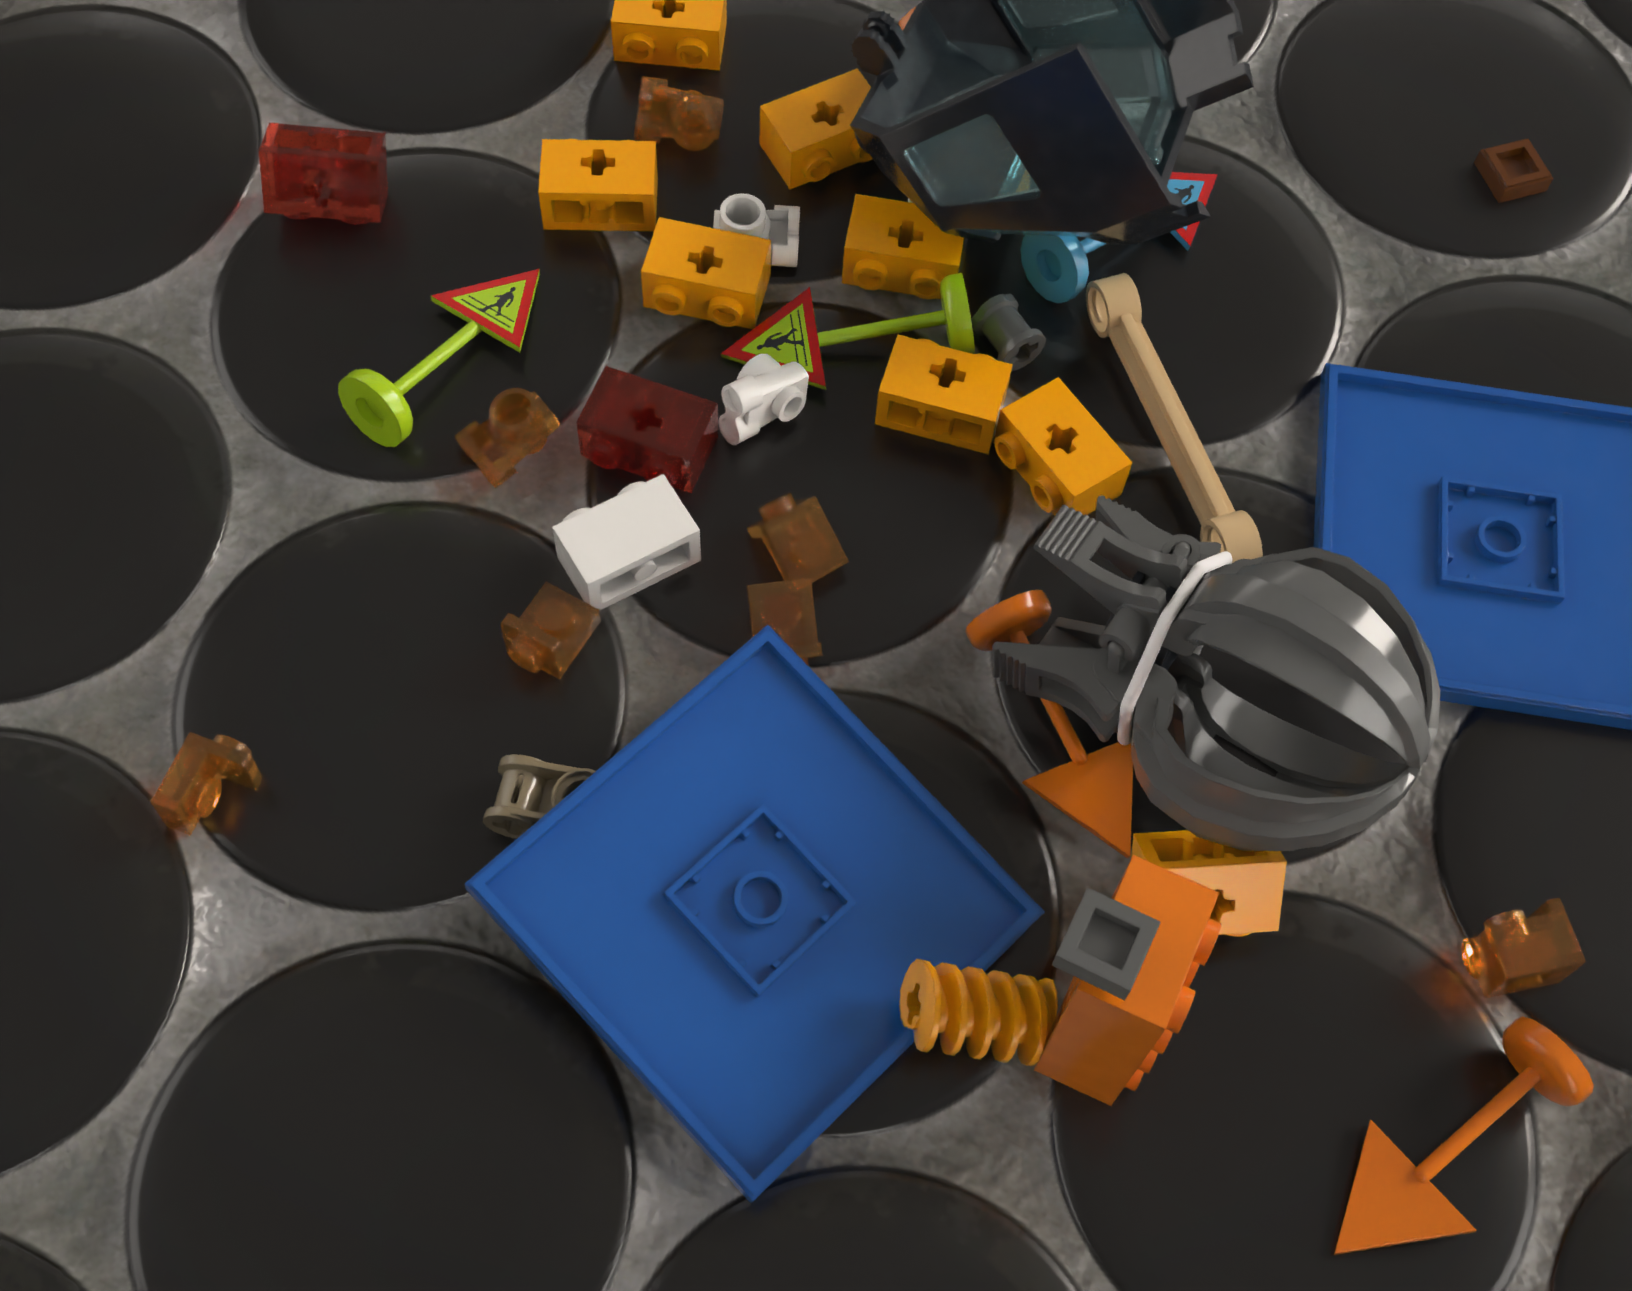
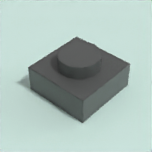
M1087 887L1052 966L1125 1000L1134 985L1161 922Z

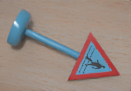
M1172 172L1167 188L1170 192L1181 195L1182 204L1186 205L1199 201L1206 207L1218 174ZM1200 221L1170 232L1187 251L1192 244ZM1028 231L1023 237L1020 249L1022 266L1027 279L1041 296L1057 304L1067 302L1075 298L1086 286L1089 276L1086 254L1106 243L1089 238L1079 241L1075 234L1068 232Z

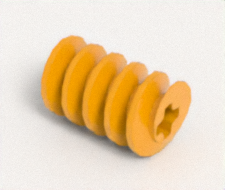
M916 959L910 964L905 973L900 989L899 1010L903 1026L914 1029L916 1048L922 1052H929L933 1048L938 1033H940V1045L943 1053L955 1056L960 1051L965 1039L968 1054L974 1059H982L987 1054L991 1045L993 1056L999 1062L1007 1063L1010 1061L1017 1049L1020 1062L1026 1066H1034L1038 1063L1044 1047L1052 1034L1057 1018L1058 997L1055 983L1052 979L1043 978L1037 981L1035 977L1018 974L1012 978L1009 973L997 970L986 974L983 969L970 966L959 970L956 965L943 962L934 967L930 961Z

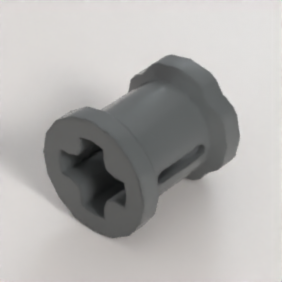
M999 294L981 305L971 319L972 329L978 336H985L998 352V361L1013 364L1012 371H1016L1029 364L1040 354L1045 346L1046 338L1039 329H1031L1017 311L1019 304L1012 294Z

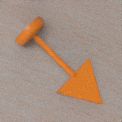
M1030 590L1017 594L978 615L968 624L965 633L973 647L986 652L992 651V646L995 642L1030 644L1027 636L1037 631L1048 621L1052 610L1051 603L1042 590ZM1040 698L1072 761L1028 778L1022 784L1128 859L1131 855L1133 788L1131 743L1124 746L1117 742L1087 754L1062 705Z
M1523 1016L1515 1019L1504 1030L1502 1045L1507 1058L1519 1075L1417 1167L1370 1119L1334 1255L1476 1232L1477 1230L1430 1180L1530 1089L1534 1088L1550 1101L1566 1107L1582 1103L1593 1093L1594 1084L1589 1072L1577 1055L1564 1041L1537 1021Z

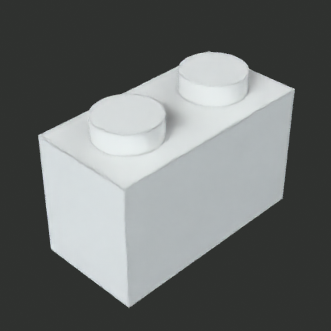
M664 474L647 482H634L623 488L617 496L592 508L577 509L567 515L561 523L552 527L557 558L591 614L701 561L700 529Z

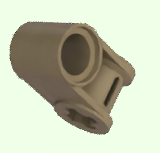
M505 755L500 759L498 772L502 776L496 801L493 807L486 809L483 823L487 828L496 833L517 839L596 771L589 768L548 763L526 755Z

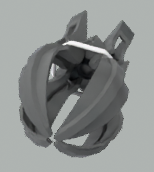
M1103 495L1097 498L1095 519L1089 518L1086 514L1083 515L1080 511L1076 512L1067 505H1062L1034 544V549L1112 613L1106 626L1058 617L1039 644L995 642L992 646L993 677L999 678L1001 682L1006 681L1007 685L1012 684L1013 688H1019L1020 692L1025 691L1026 695L1053 701L1072 710L1089 724L1102 742L1108 741L1112 734L1117 733V740L1121 745L1125 746L1131 743V758L1135 775L1151 803L1198 838L1242 851H1295L1302 848L1323 846L1363 831L1394 809L1416 781L1421 772L1420 768L1423 762H1426L1439 725L1441 690L1432 654L1419 633L1415 621L1387 584L1350 557L1317 547H1309L1279 554H1270L1255 559H1240L1232 563L1231 554L1227 551L1221 552L1220 543L1199 542L1194 537L1186 534L1172 535L1153 525L1136 510L1131 511V508H1125L1123 504L1118 505L1117 501L1112 502L1110 498L1106 499ZM1097 551L1131 580L1123 579L1090 561ZM1203 645L1233 655L1304 692L1376 737L1401 757L1406 764L1381 760L1319 737L1235 695L1212 678L1211 665L1199 656ZM1217 734L1275 769L1278 773L1273 777L1250 767L1225 751L1213 739L1214 736Z

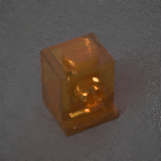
M1560 897L1545 901L1528 918L1525 917L1522 910L1509 911L1491 917L1483 923L1485 930L1481 934L1464 939L1462 942V958L1465 967L1474 979H1478L1485 998L1560 983L1586 962Z

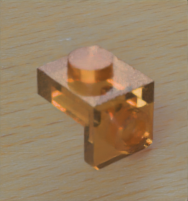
M791 493L785 494L759 508L758 511L762 519L747 527L752 539L762 537L790 592L806 587L849 562L816 496L795 501Z
M811 578L746 585L752 638L765 626L769 625L807 665L808 657L823 656L822 645L817 637Z

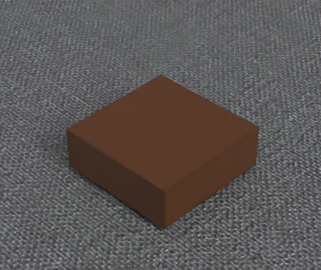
M1528 138L1482 149L1474 161L1475 166L1498 203L1545 192L1554 179Z

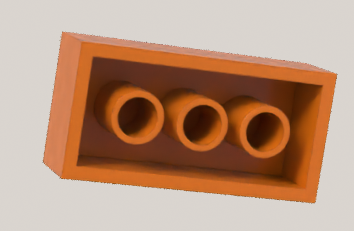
M1133 855L1111 899L1161 922L1134 985L1127 998L1123 1000L1073 976L1058 1011L1052 1034L1044 1047V1051L1034 1071L1110 1106L1124 1087L1135 1092L1144 1072L1147 1074L1150 1072L1158 1053H1164L1173 1032L1179 1033L1190 1010L1196 991L1189 988L1196 975L1199 965L1204 966L1222 926L1221 923L1210 919L1219 892Z

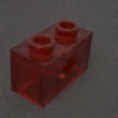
M269 122L259 148L264 213L283 214L291 219H307L310 217L341 219L349 224L381 222L388 196L386 133Z
M605 366L576 422L580 453L594 464L605 469L619 468L643 476L647 481L664 474L672 487L692 493L719 437L718 403Z

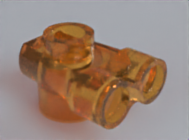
M642 76L635 118L634 141H656V144H659L661 138H674L684 149L691 151L705 149L714 140L719 139L723 116V99L703 95L695 90L685 91L668 87L667 79Z
M510 388L501 392L490 405V418L481 424L475 420L454 435L460 447L495 489L515 475L517 471L514 466L528 454L540 451L545 446L547 437L561 426L553 412L535 391L530 393L522 388Z

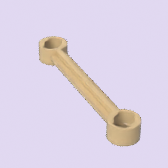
M1122 273L1089 282L1086 288V306L1091 324L1098 336L1101 338L1110 337L1201 524V542L1220 543L1221 552H1229L1232 556V563L1240 559L1263 557L1260 535L1253 519L1243 510L1235 511L1141 323V302L1132 278L1128 274Z

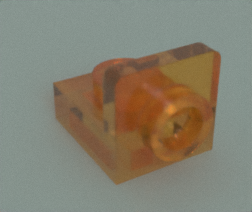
M545 582L520 618L508 613L500 625L507 654L516 664L533 673H538L542 669L560 679L597 628L601 619L599 609Z
M189 732L150 802L167 827L191 835L200 818L208 817L216 807L221 795L222 778L257 790L263 777L251 756L252 751L243 743L225 735H216L211 740Z

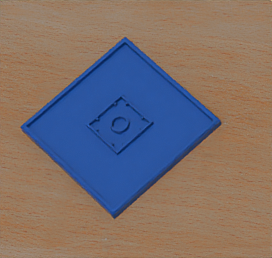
M1326 363L1320 376L1313 547L1350 557L1387 584L1415 621L1419 633L1432 654L1441 690L1440 701L1632 730V408Z
M769 625L765 626L465 883V889L750 1203L914 1042V1029L903 1026L899 1010L901 985L905 973L912 962L916 959L930 961L934 967L943 962L956 965L959 970L970 966L983 969L985 972L1045 912Z

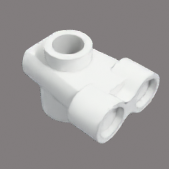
M740 193L729 196L721 204L720 210H714L713 228L770 239L771 266L797 267L799 206L774 205V210H766L762 201L757 197Z
M759 354L750 359L741 369L737 380L725 385L721 391L726 412L719 417L718 423L725 440L732 445H737L758 434L761 427L776 418L783 422L795 418L806 403L809 375L804 367L797 362H790L781 366L768 354Z

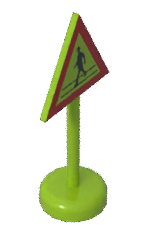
M540 269L431 295L432 302L468 322V324L394 384L380 373L370 369H355L346 375L338 383V394L343 408L354 424L374 442L385 447H396L410 435L413 428L412 413L403 395L481 331L520 353L540 276Z
M962 273L945 276L942 279L940 294L943 310L817 333L811 289L809 287L723 351L721 357L744 365L759 354L770 355L781 366L790 362H797L804 367L809 375L808 385L827 390L820 347L945 325L950 348L974 354V336Z

